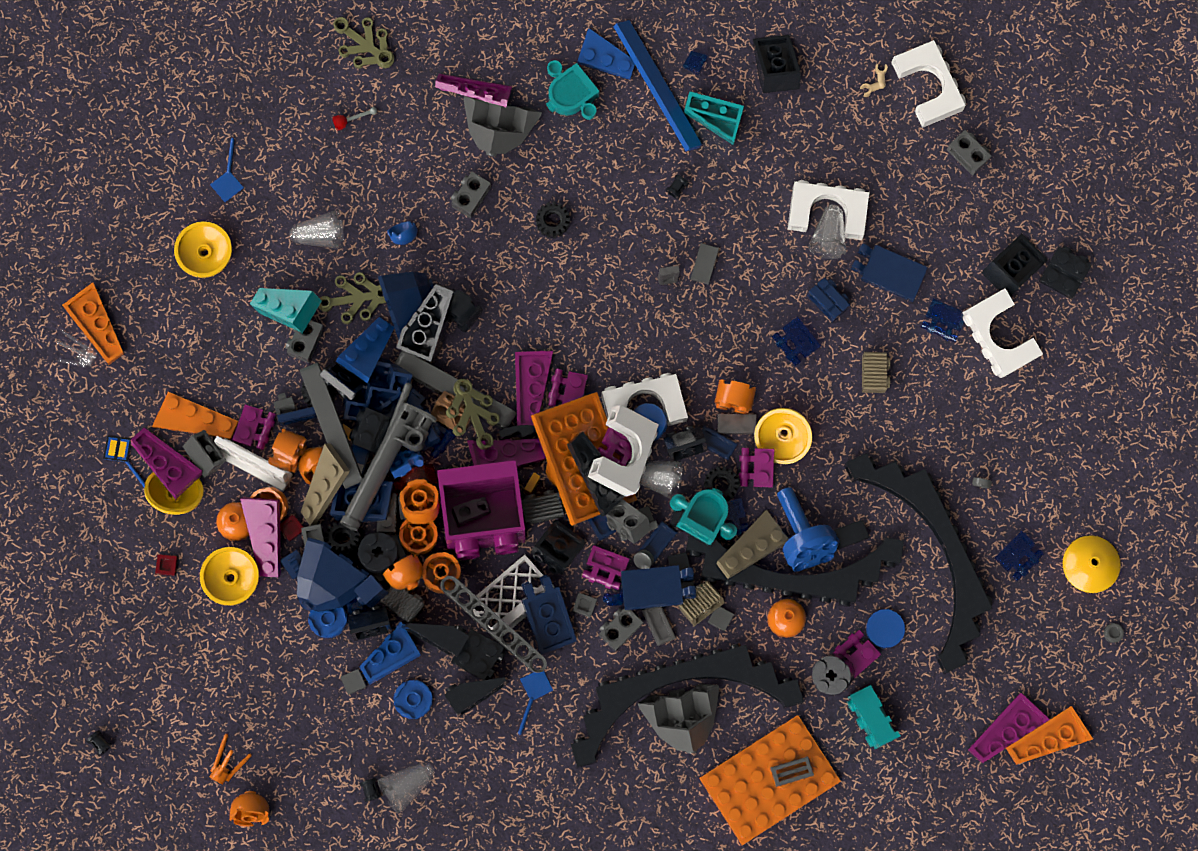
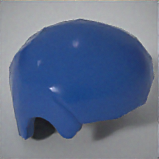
M410 221L397 224L387 230L391 241L397 245L411 243L416 238L418 232L415 223L412 225Z

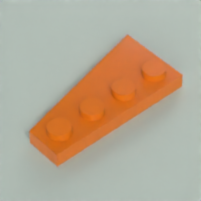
M94 283L88 285L62 305L108 365L124 354Z
M168 392L152 427L191 434L205 430L210 437L218 436L231 440L239 421Z
M1070 706L1006 747L1017 765L1093 740L1073 707Z

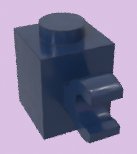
M297 550L280 560L294 582L297 581L302 560Z
M370 575L354 590L358 595L356 597L358 602L362 606L367 605L370 608L374 607L389 593L373 575Z

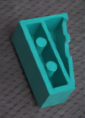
M689 91L684 113L734 145L744 106Z
M259 288L250 305L261 315L303 333L322 300L313 291Z
M871 685L848 697L849 701H847L851 712L855 711L857 714V724L861 730H865L867 734L865 739L870 747H874L876 750L901 736L898 731H894L890 723L892 720L889 716H886L882 708L883 705Z

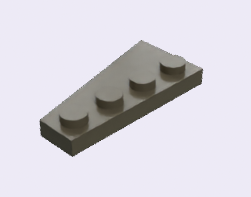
M331 443L324 444L301 509L302 515L310 526L317 525L350 472Z
M766 510L718 560L717 565L727 579L782 547L789 539Z

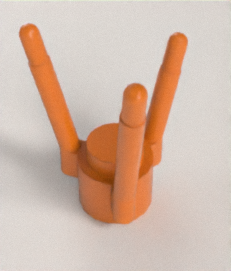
M228 734L224 735L214 765L210 770L212 773L209 776L222 785L225 780L229 782L232 776L252 756L248 754L228 774L229 769L226 768V765L233 754V750L229 751L222 765L219 764Z

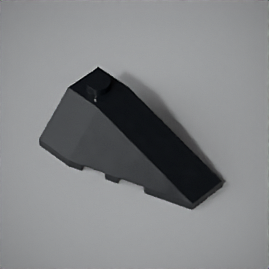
M436 284L419 309L413 314L408 324L402 329L396 348L430 362L438 358L444 341L455 290Z

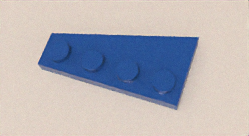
M378 317L338 356L336 362L368 383L392 335L394 326Z

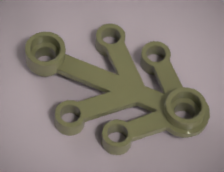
M338 17L334 20L333 26L337 33H344L359 44L357 46H340L338 52L341 57L346 58L349 54L366 52L374 55L366 58L361 56L355 57L353 59L355 68L360 69L364 65L377 64L381 68H389L393 65L394 55L387 49L386 39L388 34L385 29L381 28L376 32L377 38L380 41V50L374 46L372 35L373 21L371 18H364L362 20L365 39L349 28L348 21L345 18ZM366 21L371 22L370 26H365L364 23ZM340 24L345 26L343 29L338 28ZM384 32L385 36L380 37L379 33ZM347 49L348 52L346 54H342L341 50ZM387 57L388 61L383 62L381 59ZM361 60L362 64L357 65L355 62Z
M359 272L354 275L355 283L363 285L371 292L363 293L348 283L344 276H337L335 279L336 286L343 288L352 295L337 298L322 296L320 297L322 302L326 300L329 303L327 306H323L321 302L318 308L322 312H329L333 306L353 303L350 309L341 315L342 322L348 325L352 323L354 315L365 301L372 300L367 309H363L360 312V318L363 321H369L378 305L384 304L386 301L384 296L380 297L378 295L382 291L381 286L374 285L365 278L363 273ZM362 276L363 280L359 282L356 278ZM343 279L344 283L339 285L337 283L338 280ZM367 312L369 313V317L364 318L362 317V314ZM344 316H350V320L344 321Z
M459 379L454 384L453 389L456 396L452 405L446 410V415L451 419L455 418L459 414L458 408L463 400L465 409L459 423L454 426L453 433L456 436H462L466 432V425L470 418L478 437L476 444L480 449L486 450L493 445V437L489 433L484 432L478 415L485 418L491 426L496 425L500 421V417L496 413L483 409L492 405L493 400L491 396L483 395L474 390L469 380ZM460 386L464 387L465 392L460 389ZM471 397L480 401V405L483 408L474 404ZM484 399H487L489 404H486ZM450 409L455 411V415L450 413ZM491 417H494L496 421L493 422ZM457 427L462 429V433L457 431ZM481 440H484L486 442V445H483L481 443Z

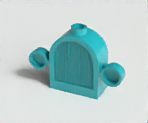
M553 60L549 62L547 72L550 76L555 77V79L549 86V102L546 103L548 109L552 113L555 111L566 116L576 114L581 110L583 118L587 120L593 119L596 116V107L591 102L599 97L597 87L577 63L562 73V65L559 61Z
M716 488L702 490L690 502L686 501V498L681 494H676L671 498L670 506L673 510L681 511L684 509L676 526L706 544L711 545L719 530L722 538L726 540L733 539L737 534V528L734 524L724 523L728 515V504L720 490Z

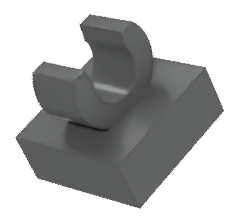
M285 393L278 394L279 401L273 402L277 415L296 411L292 397L286 398Z

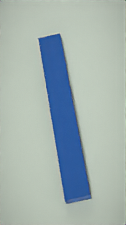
M630 20L616 23L613 26L683 148L686 152L699 148L702 145Z

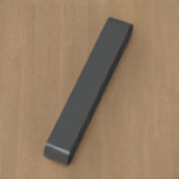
M401 351L395 364L412 373L414 381L440 395L446 391L456 396L453 387L458 379L413 354ZM460 386V389L465 392L464 387ZM471 397L474 404L483 408L480 405V401ZM484 399V402L489 404L488 400ZM492 399V405L483 409L499 415L500 421L496 426L501 429L509 428L517 413ZM491 417V420L495 422V418Z
M317 362L300 369V373L327 444L331 443L350 470L343 482L346 489L361 483L363 477L328 385L320 376L322 370Z
M447 576L442 579L440 583L441 590L530 671L540 673L545 670L547 666L546 659L458 579L453 576ZM448 579L455 583V587L451 591L444 587V582ZM461 593L469 595L468 603L463 604L459 601ZM476 606H481L484 609L483 616L477 617L474 615L473 610ZM495 619L498 621L499 626L496 630H491L488 627L489 620ZM510 632L513 635L511 643L504 642V633ZM521 645L526 646L528 649V653L524 657L520 656L517 652L518 647ZM536 658L542 661V667L539 670L534 669L532 666V662Z

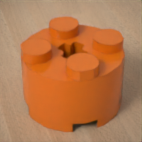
M719 380L715 398L716 408L721 410L733 408L735 413H749V411H752L756 387L749 389V384L737 381L725 384V380Z
M282 428V433L279 432L272 446L274 455L269 457L268 463L287 472L296 473L299 464L298 459L307 449V439L304 436Z
M416 479L410 481L403 491L400 492V504L403 515L411 524H426L438 517L440 511L439 493L437 488L428 483L427 480Z
M449 553L432 554L423 564V580L425 585L433 592L445 594L441 590L440 583L447 576H453L459 581L461 580L459 562ZM445 569L446 575L439 577L437 571ZM448 579L444 582V587L451 591L454 589L455 583Z

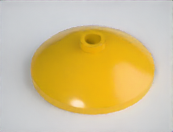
M197 222L184 228L178 235L174 246V254L177 263L183 271L194 277L207 278L220 273L227 266L232 255V244L228 234L220 226L211 222ZM206 250L208 251V254L206 256H202V251Z
M773 409L760 418L755 428L754 436L757 448L775 449L774 463L790 464L800 460L806 455L812 443V429L809 422L802 414L793 409ZM787 430L788 434L783 435L781 431Z
M152 472L145 482L144 493L147 501L155 509L163 513L177 515L190 512L200 504L203 497V485L198 478L175 500L156 474Z
M1084 536L1076 539L1068 546L1063 556V570L1066 578L1075 588L1083 592L1098 593L1108 589L1115 583L1120 573L1121 564L1118 552L1110 542L1098 536ZM1092 559L1097 561L1096 566L1091 563Z
M225 547L212 552L205 559L200 570V584L205 594L212 601L226 606L237 605L246 601L256 590L259 581V571L254 559L244 550L235 547ZM229 575H234L233 581L227 580Z

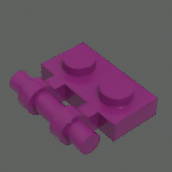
M556 369L555 375L552 376L551 380L553 384L551 392L548 394V406L556 407L557 401L564 404L583 397L588 375L569 371L568 378H563V370ZM560 385L566 386L564 395L558 394Z
M245 404L232 441L251 447L253 440L258 441L256 448L263 451L265 444L269 442L270 430L274 428L276 414L269 412L267 419L262 418L263 410ZM259 424L264 425L261 435L256 434Z
M609 427L601 442L607 446V449L605 451L600 447L598 451L609 460L621 466H627V461L630 462L632 458L631 444L623 434ZM614 452L621 456L619 460L613 456Z
M742 448L741 455H739V461H741V473H739V479H741L740 486L748 487V479H754V487L773 488L775 449L755 448V456H749V448ZM749 462H754V473H748Z
M593 545L586 565L592 566L593 570L592 572L584 570L582 577L589 579V582L603 584L605 588L618 590L621 583L614 581L615 575L621 577V571L626 570L629 558ZM599 569L610 573L609 577L606 578L598 575Z
M860 630L855 634L849 635L847 637L848 640L841 646L838 645L833 652L844 655V657L852 662L855 670L854 678L881 655L869 640L863 645L860 643L859 640L864 636ZM854 645L857 650L849 656L846 651Z

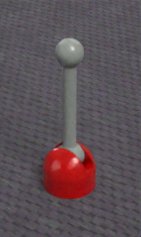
M372 107L369 111L348 118L343 115L333 116L332 119L336 130L344 129L348 121L369 114H376L377 108Z

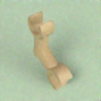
M876 64L875 72L878 82L871 85L867 83L861 85L860 89H869V92L864 93L863 97H868L871 95V92L883 89L886 86L885 74L888 68L886 64L883 71H880L878 64Z

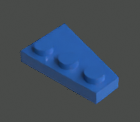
M588 28L577 64L630 80L635 67L632 58Z
M402 622L360 665V669L369 685L421 656L408 632L401 628Z

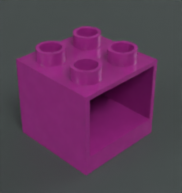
M516 460L437 470L448 553L456 552L457 560H469L480 557L479 549L495 547L496 555L519 552V543H525V526ZM485 497L491 513L458 528L452 514V508L465 502Z

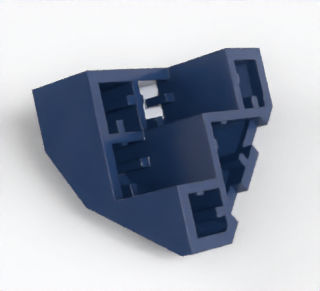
M412 271L378 276L398 340L402 329L408 324L413 314L419 309L425 298L434 288L431 278L427 279L426 273Z
M380 357L368 383L353 374L365 385L352 400L343 397V419L356 421L359 410H363V407L374 411L382 410L391 404L393 400L401 396L404 385L407 382L411 383L412 373L390 360Z
M308 537L297 576V598L301 607L308 611L321 612L341 608L358 596L354 590L370 576L369 573L364 569L360 570L353 567V562L343 554L338 556L332 552V546L326 542Z

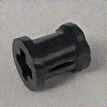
M676 174L673 183L665 190L667 194L679 200L681 192L685 187L689 186V182Z
M100 730L96 731L86 740L88 744L95 748L99 757L113 746L112 743H108Z
M376 778L359 783L364 791L365 802L381 798L375 783L377 781Z

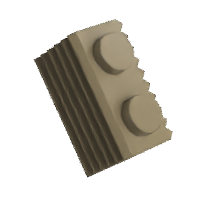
M863 353L862 393H885L887 388H890V377L887 376V369H890V358H887V353Z
M706 581V583H701L696 587V598L683 599V604L678 606L683 615L695 627L722 606L724 600L711 583Z

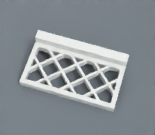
M217 436L214 440L219 448V452L222 453L221 455L224 456L227 462L281 491L285 490L293 476L292 473L270 465L264 458L226 438L222 439Z
M526 555L522 556L476 595L481 601H485L486 606H488V602H499L498 612L494 613L500 618L504 616L502 620L511 628L526 617L522 601L516 600V591L523 590L522 587L517 586L518 576L529 577V583H531V577L539 578L543 576ZM524 561L530 566L529 574L518 573V568ZM515 576L514 586H503L504 578ZM542 585L538 588L533 587L535 594L544 591ZM493 588L500 589V598H489V591ZM503 589L514 590L513 600L502 599ZM502 602L513 603L512 610L509 613L501 612ZM473 610L474 615L477 617H481L480 615L484 614V611ZM498 621L492 627L488 625L491 630H496L499 626Z

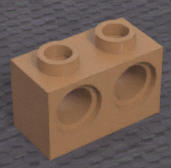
M444 391L437 399L431 415L437 418L438 422L453 430L454 426L459 423L465 409L464 401L461 402L458 408L459 414L455 418L447 417L446 410L452 405L455 396ZM450 409V413L455 415V411ZM470 418L466 425V431L472 423ZM457 427V431L462 433V429Z

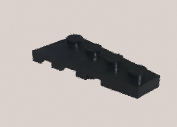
M580 432L567 446L601 517H603L625 496L588 477L593 460L602 457V455L585 433Z

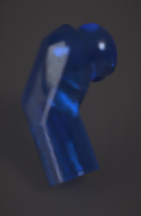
M621 589L618 594H604L603 601L608 606L622 605L624 603L623 590Z

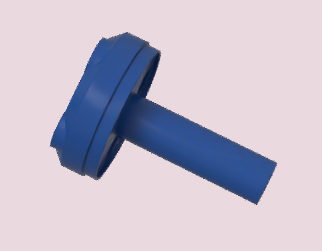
M788 487L779 491L777 497L795 533L783 546L784 557L788 565L792 567L793 571L798 572L832 560L839 545V539L832 527L828 525L811 527L793 488Z

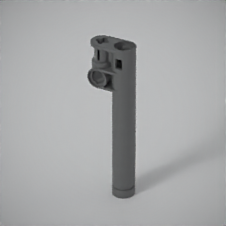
M408 403L402 404L352 498L345 516L340 521L342 525L351 530L358 531L360 523L368 512L401 447L403 446L414 452L422 450L429 434L428 430L432 423H436L437 418ZM415 437L420 438V442H419V443H417V444H411V443H410L413 438H415Z

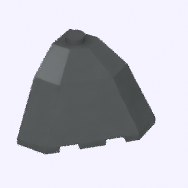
M464 96L469 133L477 147L486 151L485 154L496 157L497 154H506L521 145L542 114V112L529 107L511 106L510 103L507 104V107Z
M699 684L686 692L684 688L669 691L668 696L649 695L638 703V707L662 740L678 751L695 753L697 749L705 744L714 726L719 685Z

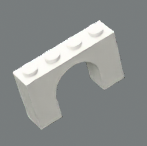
M934 40L893 57L891 63L899 79L917 71H929L935 74L941 82L942 93L937 98L916 107L915 113L922 128L964 110L966 106L965 97L959 93L957 89L958 83L954 77L952 78L949 64L947 61L944 62L942 50L939 45H936Z
M804 180L794 182L787 230L806 232L811 206L819 200L830 199L839 203L844 209L845 227L843 238L863 239L869 192H865V190L860 188L849 190L844 186L829 187L824 183H817V185L809 184L808 181Z
M1006 289L997 292L962 312L965 324L970 326L973 331L972 336L974 340L980 343L983 348L982 354L986 359H989L992 364L991 369L993 373L1000 378L1043 355L1034 338L1014 349L1000 348L991 339L989 329L993 318L1015 305Z
M666 373L657 379L649 377L641 380L642 382L640 383L628 382L623 384V387L616 388V386H611L602 391L601 397L607 419L612 407L620 404L627 407V404L633 397L639 394H650L661 402L667 417L668 426L687 422L688 416L676 374Z
M621 404L612 407L606 426L620 432L629 440L632 447L631 461L627 466H621L602 456L593 460L588 477L626 497L636 494L640 488L641 476L646 470L647 458L652 452V443L657 437L659 424Z

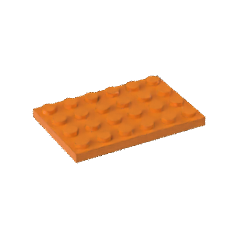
M595 392L531 415L571 526L600 515L567 446L578 433L584 432L597 450L601 447L606 451L607 446L601 442L609 427L606 426L607 418L598 393ZM615 452L613 453V456L619 460L621 456ZM635 494L627 497L625 496L623 500H625L627 503H631L636 501L637 498Z
M798 715L699 778L741 845H744L841 782ZM809 757L814 776L778 787L775 786L770 770L771 767ZM806 762L776 770V773L779 774L806 766ZM807 769L778 779L780 782L809 772Z

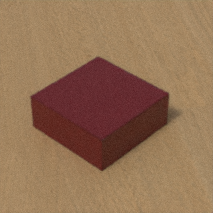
M293 514L280 524V530L289 542L302 533L301 528L303 526Z
M157 554L155 574L175 576L178 557Z

